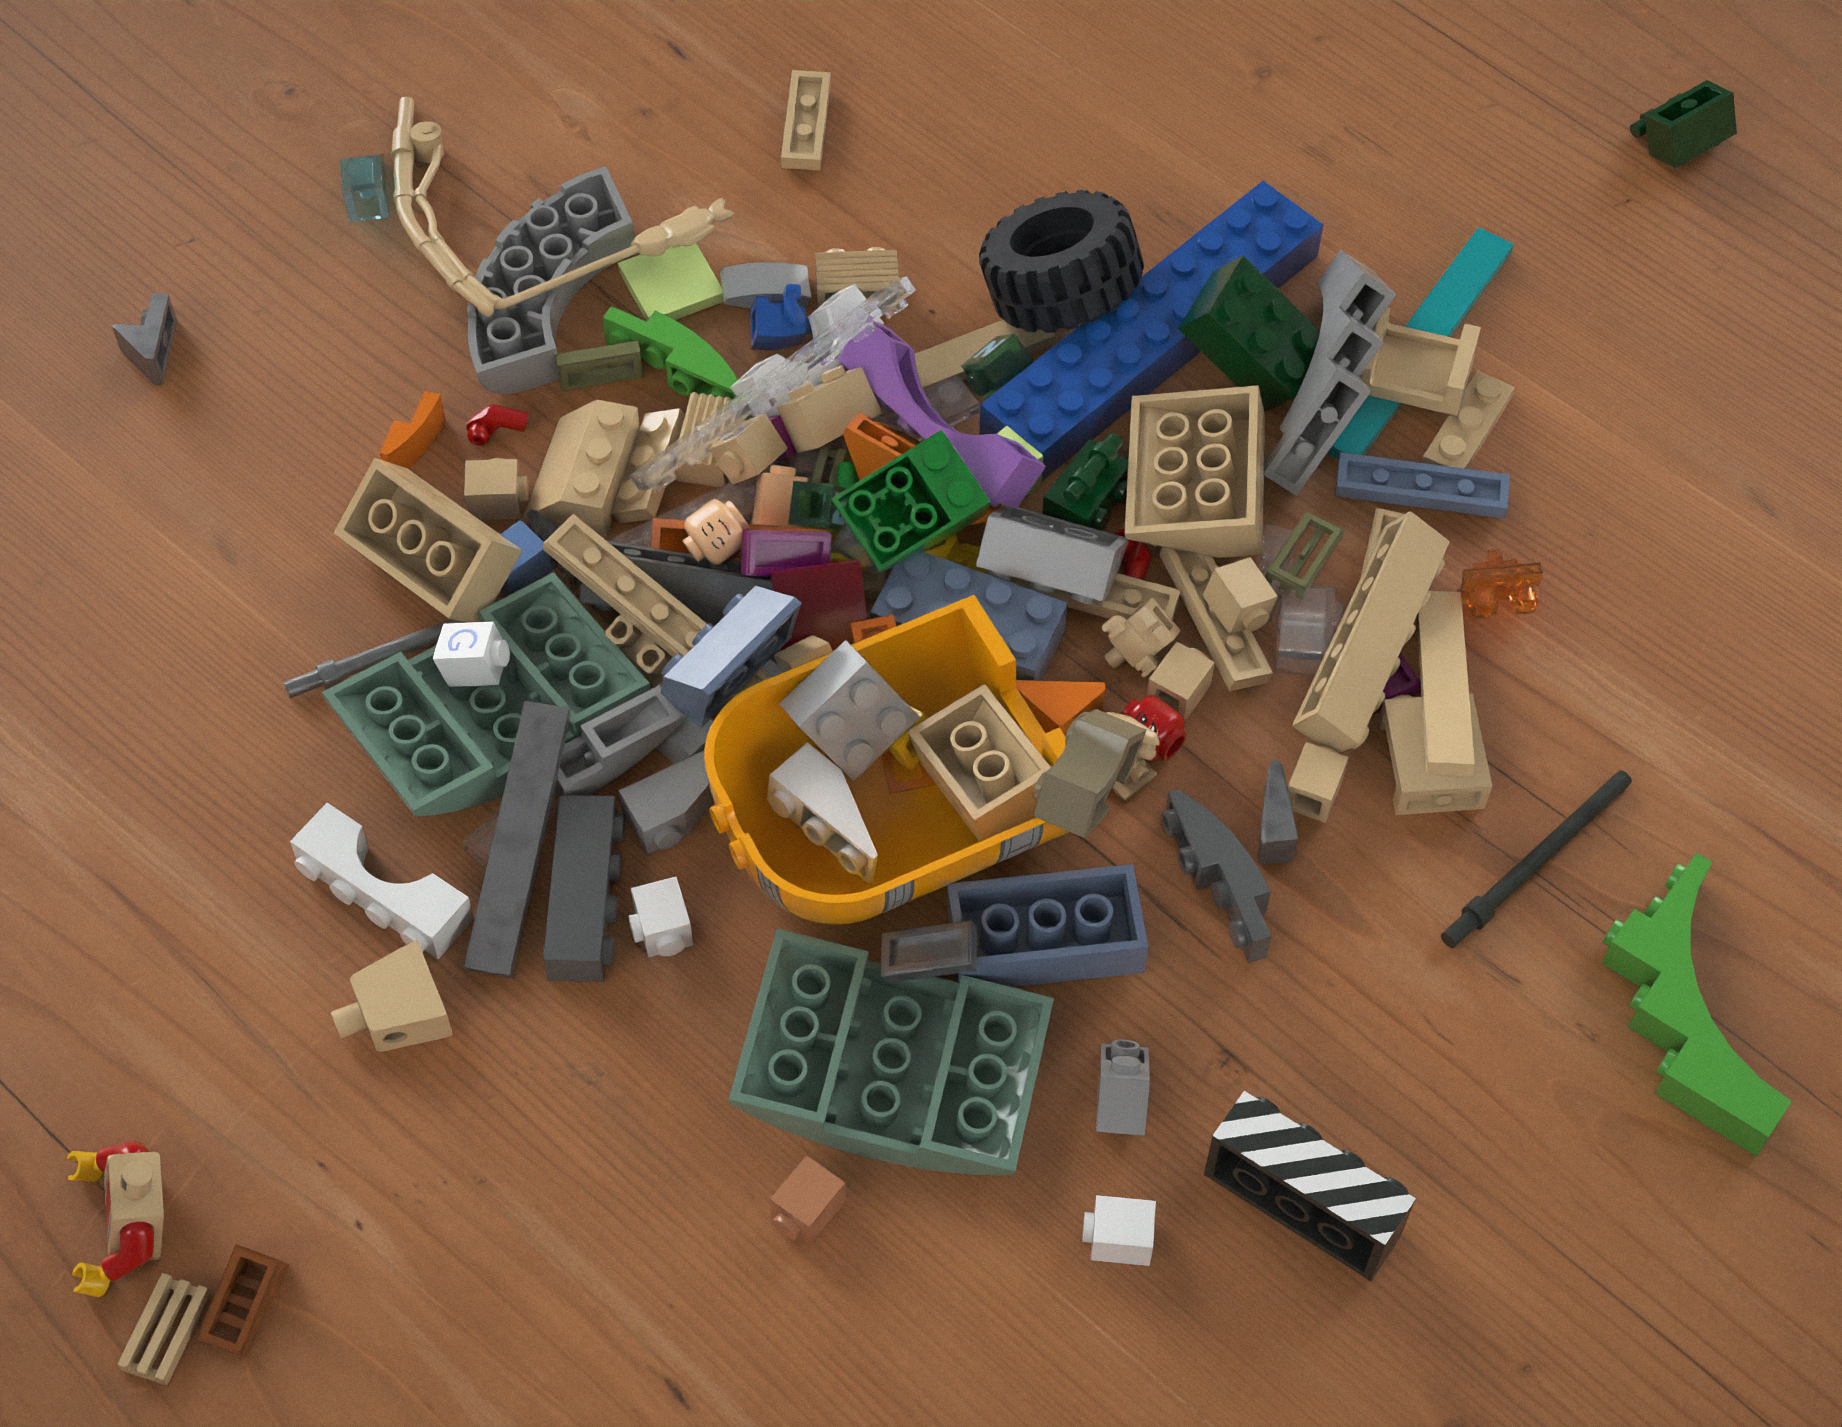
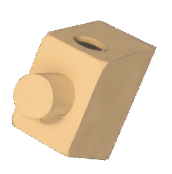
M418 940L408 943L353 974L350 982L357 1002L331 1012L340 1039L368 1028L375 1049L380 1052L447 1038L453 1035L446 1010Z

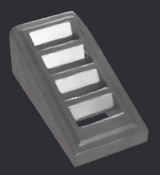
M1280 760L1271 761L1267 771L1257 855L1259 864L1292 861L1296 852L1298 834L1284 769Z

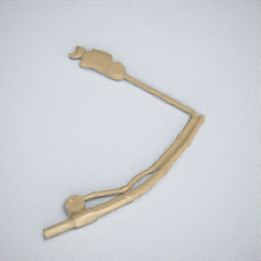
M402 97L399 100L397 128L393 131L391 158L394 162L395 191L393 193V201L396 203V211L402 226L419 253L423 254L446 280L447 285L469 301L486 317L493 315L494 308H509L636 253L656 257L664 254L670 247L691 246L715 231L716 227L712 225L714 221L723 222L735 214L731 210L724 209L725 199L723 198L713 202L709 209H699L697 206L689 207L682 214L663 221L660 226L651 227L637 235L631 242V247L502 299L490 292L475 278L474 274L462 264L437 231L436 217L433 207L426 200V191L439 169L440 161L445 154L442 129L434 122H420L413 126L414 100L410 97ZM414 158L421 163H431L415 191L413 190L412 177ZM414 201H416L426 215L429 223V237L425 235L415 218L412 209Z

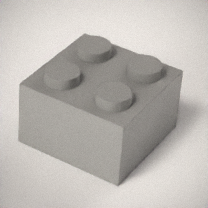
M846 640L779 703L793 721L853 781L920 718Z

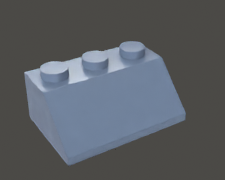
M755 586L745 597L740 593L737 594L727 604L722 613L724 617L715 626L709 623L700 630L692 642L694 647L684 657L681 654H677L667 663L661 673L664 678L660 694L701 729L791 639L801 602L793 596Z

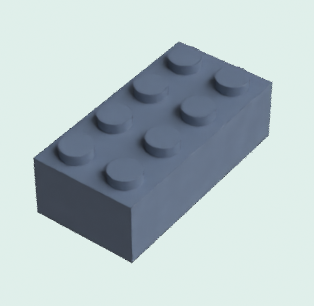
M924 551L894 565L870 611V619L894 615L896 626L975 595L1016 659V680L1042 681L1065 633L1067 602Z
M1133 864L959 882L947 885L946 911L948 923L972 920L977 926V970L956 973L958 983L960 982L961 975L1009 987H1019L1145 972L1148 942Z

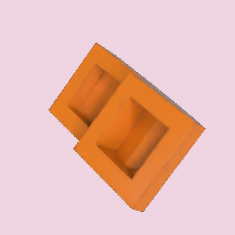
M424 391L411 423L393 421L379 453L381 460L409 469L425 454L446 421L440 394Z

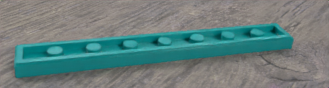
M1478 227L1405 327L1451 337L1509 258L1514 244ZM1367 396L1327 454L1339 459L1340 452L1365 455L1402 403Z

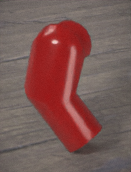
M495 404L489 405L469 419L466 425L468 431L467 438L475 445H484L488 443L490 435L500 427L524 432L528 412Z
M1125 528L1119 529L1114 534L1125 537ZM1128 541L1122 563L1125 566L1123 575L1144 580L1151 561V555L1143 542Z

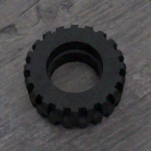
M1077 190L1076 193L1070 194L1064 191L1056 193L1053 197L1045 198L1043 196L1035 199L1034 203L1027 206L1023 204L1014 209L1012 215H1005L997 222L996 228L989 230L979 252V264L996 313L1011 326L1017 329L1021 327L1027 332L1034 333L1037 330L1052 333L1061 328H1066L1067 330L1078 328V324L1087 321L1092 323L1100 319V315L1106 312H1113L1119 308L1122 300L1127 301L1133 294L1134 289L1138 287L1144 269V259L1128 209L1112 196L1109 197L1105 193L1098 191L1093 194L1088 190Z

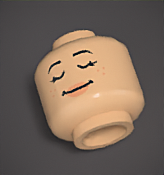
M713 499L686 518L684 527L689 536L682 540V542L697 562L705 557L711 564L720 565L742 549L743 530H749L750 527L730 500L724 504L717 499Z

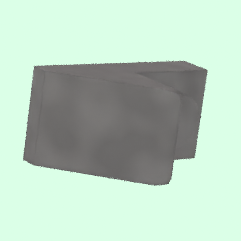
M152 293L148 310L144 309L142 312L141 325L114 324L112 326L121 352L153 384L158 385L163 384L177 322L169 294Z

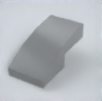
M779 262L746 263L723 267L720 272L724 304L751 309L756 296L768 297V301H784L783 290L788 284H799L801 286V298L797 301L799 306L806 307L812 297L808 270L805 265Z

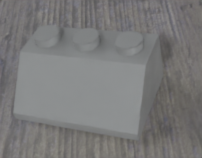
M1003 505L988 515L976 566L987 569L986 574L1005 581H1011L1012 577H1017L1029 581L1028 586L1032 589L1053 593L1054 588L1070 592V598L1074 601L1094 605L1096 600L1103 601L1110 594L1129 539L1019 507L1015 509Z

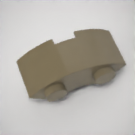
M1097 709L1075 719L1067 731L1065 738L1066 747L1063 753L1049 770L1042 773L1035 785L1033 797L1037 799L1033 816L1083 838L1089 835L1111 809L1110 805L1104 803L1115 782L1125 784L1140 751L1146 729Z

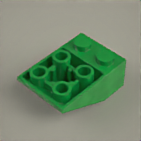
M942 429L831 498V501L879 573L958 533L986 515L991 502Z

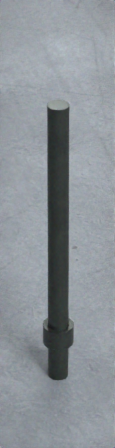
M1619 770L1489 891L1482 897L1475 896L1461 910L1462 915L1441 934L1442 941L1448 947L1455 948L1474 929H1482L1495 917V910L1632 783L1631 777L1625 771Z

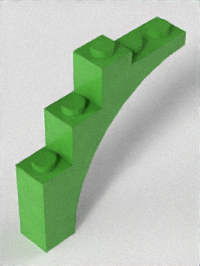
M1696 852L1686 867L1678 863L1664 885V887L1670 890L1664 900L1656 896L1644 914L1634 908L1625 923L1618 919L1613 923L1602 942L1609 947L1602 964L1640 986L1629 1005L1636 1012L1628 1028L1668 1052L1656 1070V1073L1662 1076L1663 1079L1655 1094L1757 1157L1792 1101L1762 1080L1733 1051L1712 1020L1697 986L1691 957V918L1698 890L1712 861Z

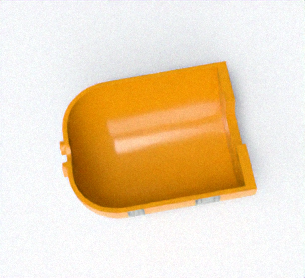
M975 595L851 645L909 706L924 713L927 719L985 684L1050 767L1056 763L1066 747V737L1061 729L1057 728L1045 733L1016 688V659ZM830 654L759 682L736 695L718 713L706 738L704 749L705 769L715 806L710 807L709 811L717 831L720 834L726 832L730 839L729 849L739 870L745 868L756 885L775 904L785 911L811 922L836 925L851 924L873 918L1069 833L1067 830L1033 816L1031 820L979 842L935 782L932 786L890 794L881 757L889 751L887 749L854 781L842 770L878 854L874 879L870 883L858 874H852L845 870L835 855L824 846L812 843L802 828L788 817L783 818L772 809L769 801H767L769 775L807 742L839 767L793 721L779 704ZM891 757L897 783L923 778L919 762L911 770L900 764L895 757Z

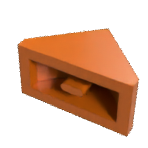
M1016 680V688L1045 733L1060 728L1066 737L1071 723L1081 713L1085 711L1089 713L1095 709L1103 712L1105 682Z

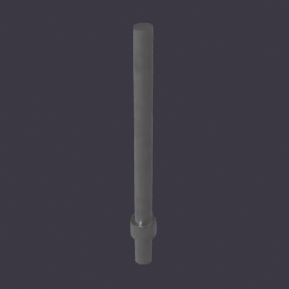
M448 619L343 660L334 662L333 659L319 663L315 665L316 670L283 682L289 698H293L322 686L325 690L342 682L341 679L364 671L400 651L405 655L437 643L443 624L465 622Z

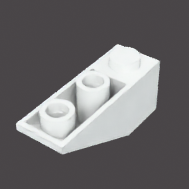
M807 742L769 775L767 801H769L772 809L783 818L788 817L802 828L812 843L824 846L835 855L845 870L852 874H858L870 883L874 879L878 854L842 770Z

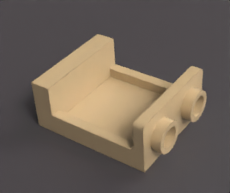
M1386 308L1372 328L1384 343L1360 375L1362 381L1371 390L1368 396L1458 416L1475 358L1481 327L1464 324L1461 338L1456 339L1389 323L1391 309Z
M1473 693L1469 694L1475 758L1473 777L1426 774L1422 697L1400 695L1392 699H1384L1378 722L1380 729L1386 730L1396 781V789L1392 799L1395 815L1485 809L1492 789V781Z

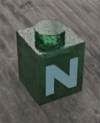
M1014 333L996 336L962 364L961 367L968 376L967 383L973 392L983 399H988L1034 361Z
M793 481L788 524L807 529L849 533V526L831 501V498L847 488L833 484Z

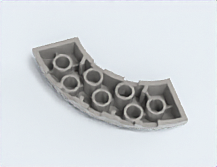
M606 166L579 175L561 184V190L546 200L542 201L538 198L530 204L531 210L518 221L513 219L495 240L496 247L490 253L488 259H483L475 278L490 292L504 299L631 247V242L635 239L633 222ZM613 264L509 308H494L493 315L489 317L480 313L475 306L468 302V344L471 360L482 387L492 393L512 394L558 381L559 374L555 356L558 353L555 339L560 319L567 305L582 286L596 274Z

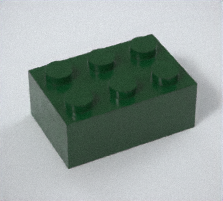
M1244 255L1211 273L1178 327L1238 387L1258 385L1264 412L1296 397L1308 371L1320 334V330Z

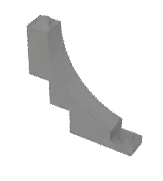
M1341 249L1317 282L1323 297V317L1317 345L1302 385L1279 427L1284 435L1264 462V476L1296 496L1370 394L1371 390L1362 381L1360 375L1384 343L1372 328L1396 296V293L1372 269Z

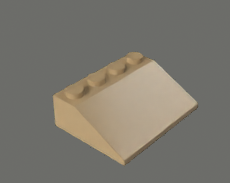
M1258 385L1132 396L1125 516L1126 539L1218 558L1262 555L1265 413Z

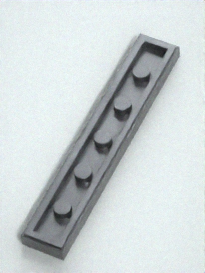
M524 701L464 968L467 971L513 978L572 713L567 707Z

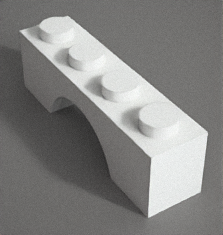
M853 284L833 294L808 317L813 334V346L805 364L791 362L777 353L755 364L730 388L753 418L766 413L767 417L779 415L776 407L790 400L788 396L789 391L809 382L814 387L822 383L821 374L843 365L837 357L864 317L882 325L884 322L856 284Z
M326 803L290 841L296 857L294 864L304 876L312 881H315L317 878L330 885V890L339 900L348 905L355 902L365 909V914L377 926L383 929L390 926L400 933V937L406 945L418 940L422 952L425 950L437 959L446 952L474 920L469 897L433 873L420 880L403 884L388 883L369 874L364 869V861L369 847L362 825L329 803Z

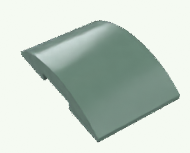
M554 572L478 611L480 622H494L502 639L506 640L509 646V662L507 666L503 667L499 685L448 687L433 660L436 646L409 660L400 651L322 692L323 699L414 816L455 812L503 796L524 701L567 707L571 710L572 713L565 740L566 744L581 736L580 725L650 689V683L621 649L605 636V631Z
M777 928L728 1103L784 1131L863 1157L949 1173L1014 1175L1054 998L961 975L959 983L935 976L886 983L881 977V963L867 960L869 951Z

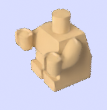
M1151 598L1127 620L1120 615H1116L1102 625V630L1104 632L1108 631V637L1111 639L1110 642L1115 646L1104 655L1105 659L1114 669L1127 660L1132 667L1135 666L1137 671L1141 670L1143 672L1141 674L1143 678H1148L1159 665L1156 653L1173 641L1181 630L1158 603Z

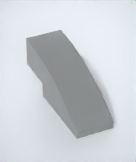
M660 685L580 725L581 736L564 745L555 785V791L558 796L591 795L643 759L683 723V717L676 707L660 694Z

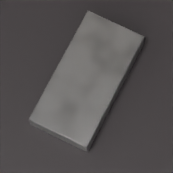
M972 920L882 933L881 977L886 983L977 970V926Z

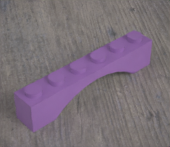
M864 317L837 359L849 370L862 367L879 406L890 412L894 410L900 416L897 422L907 431L915 435L920 434L923 438L927 439L942 429L990 499L991 506L997 507L1001 503L1017 509L1046 466L1019 442L998 434H963L947 424L934 410L923 391L916 369L914 349L889 327Z

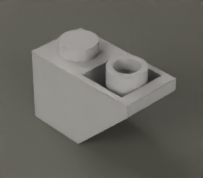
M1125 1039L1114 1040L1111 1044L1101 1043L1096 1132L1145 1136L1150 1087L1149 1047H1140L1139 1043Z

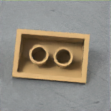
M596 399L560 417L523 517L525 523L558 529L572 514H575L602 538H607L613 520L611 511L640 431L637 407Z
M985 684L907 731L921 765L979 842L1031 820L1037 803V799L1033 797L1035 785L1042 773L1051 767Z

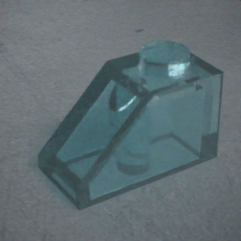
M376 153L341 158V187L349 222L389 218L384 154Z

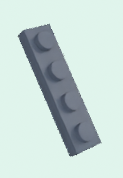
M1340 452L1335 496L1505 519L1508 510L1510 475Z

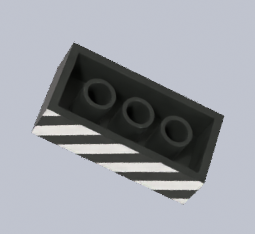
M1246 1091L1241 1094L1213 1134L1204 1170L1205 1176L1369 1281H1372L1401 1237L1416 1200L1399 1181L1391 1177H1381L1368 1169L1363 1160L1356 1154L1348 1150H1338L1325 1142L1320 1133L1313 1127L1304 1123H1295L1282 1115L1278 1107L1264 1097L1255 1098Z

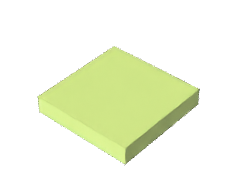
M696 243L691 246L670 247L660 256L638 255L618 263L619 273L646 321L655 310L677 320L724 302L722 286Z

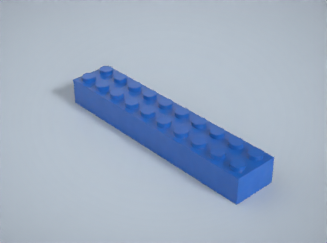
M1265 181L1260 182L1144 274L1138 287L1134 289L1133 294L1127 301L1122 300L1119 308L1111 313L1106 312L1100 315V319L1092 323L1088 321L1082 323L980 404L979 435L997 434L1006 426L1011 428L1043 455V464L1046 466L1042 472L1043 481L1080 451L1088 439L1093 440L1129 411L1131 409L1132 396L1150 394L1201 352L1178 327L1214 270L1244 255L1278 289L1318 257L1324 224Z

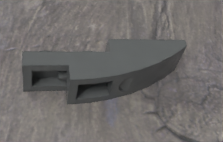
M1180 790L1168 791L1166 809L1161 812V818L1166 834L1169 837L1174 836L1180 848L1178 849V860L1185 875L1191 874L1197 890L1211 886L1216 905L1219 909L1225 908L1230 919L1228 927L1232 942L1237 949H1243L1248 963L1266 958L1271 935L1262 914H1265L1267 911L1271 891L1260 869L1236 836L1214 814Z

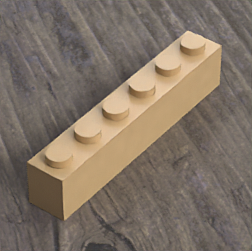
M1411 511L1384 527L1292 724L1295 729L1318 746L1331 747L1339 754L1350 748H1358L1367 738L1370 731L1367 726L1369 720L1384 701L1385 693L1383 689L1387 680L1398 669L1400 665L1398 656L1401 649L1414 634L1416 626L1413 624L1415 618L1430 598L1428 589L1433 579L1441 572L1445 565L1443 556L1450 541Z

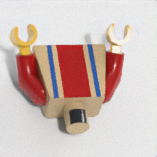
M124 1141L102 1148L97 1153L71 1151L67 1156L69 1161H78L77 1171L74 1175L68 1176L69 1180L97 1182L104 1172L108 1257L102 1260L101 1267L80 1262L73 1269V1276L82 1278L79 1286L73 1289L74 1292L101 1297L107 1291L110 1280L116 1281L148 1261L160 1260L164 1220L160 1154L158 1152H148L146 1146L138 1141Z

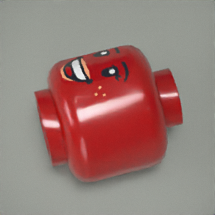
M1155 695L1147 696L1141 701L1131 700L1120 713L1134 718L1157 734L1159 745H1156V755L1152 760H1146L1148 762H1156L1160 759L1168 761L1179 751L1186 740L1187 733L1184 731V717Z

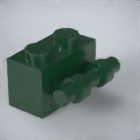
M1706 80L1684 93L1675 95L1663 105L1641 114L1640 120L1630 125V132L1635 138H1640L1647 134L1649 155L1676 168L1737 134L1734 93Z
M1110 433L1104 441L1097 443L1088 439L1043 496L1042 514L1103 531L1110 520L1111 510L1117 503L1123 504L1127 497L1128 459L1117 454V451L1123 444L1122 439L1114 433Z

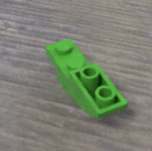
M612 306L603 316L606 344L613 345L638 340L641 359L654 368L665 369L668 386L680 395L690 396L691 393L696 392L698 395L704 393L706 396L712 394L714 397L720 395L723 398L738 399L730 388L738 381L732 369L705 340L681 323L656 310L647 321H644ZM741 403V415H742L743 412H744V410H743V404Z

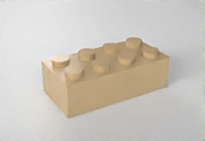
M377 458L373 459L334 531L335 535L446 617L465 623L480 622L478 611L494 603L523 551L409 469Z

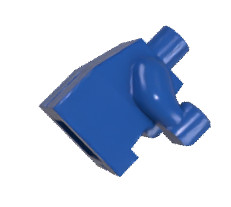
M799 284L786 285L783 290L784 301H779L778 303L768 302V297L756 296L750 310L751 350L775 351L799 345L805 334H812L809 319L805 317V307L799 306L797 303L801 298V286Z

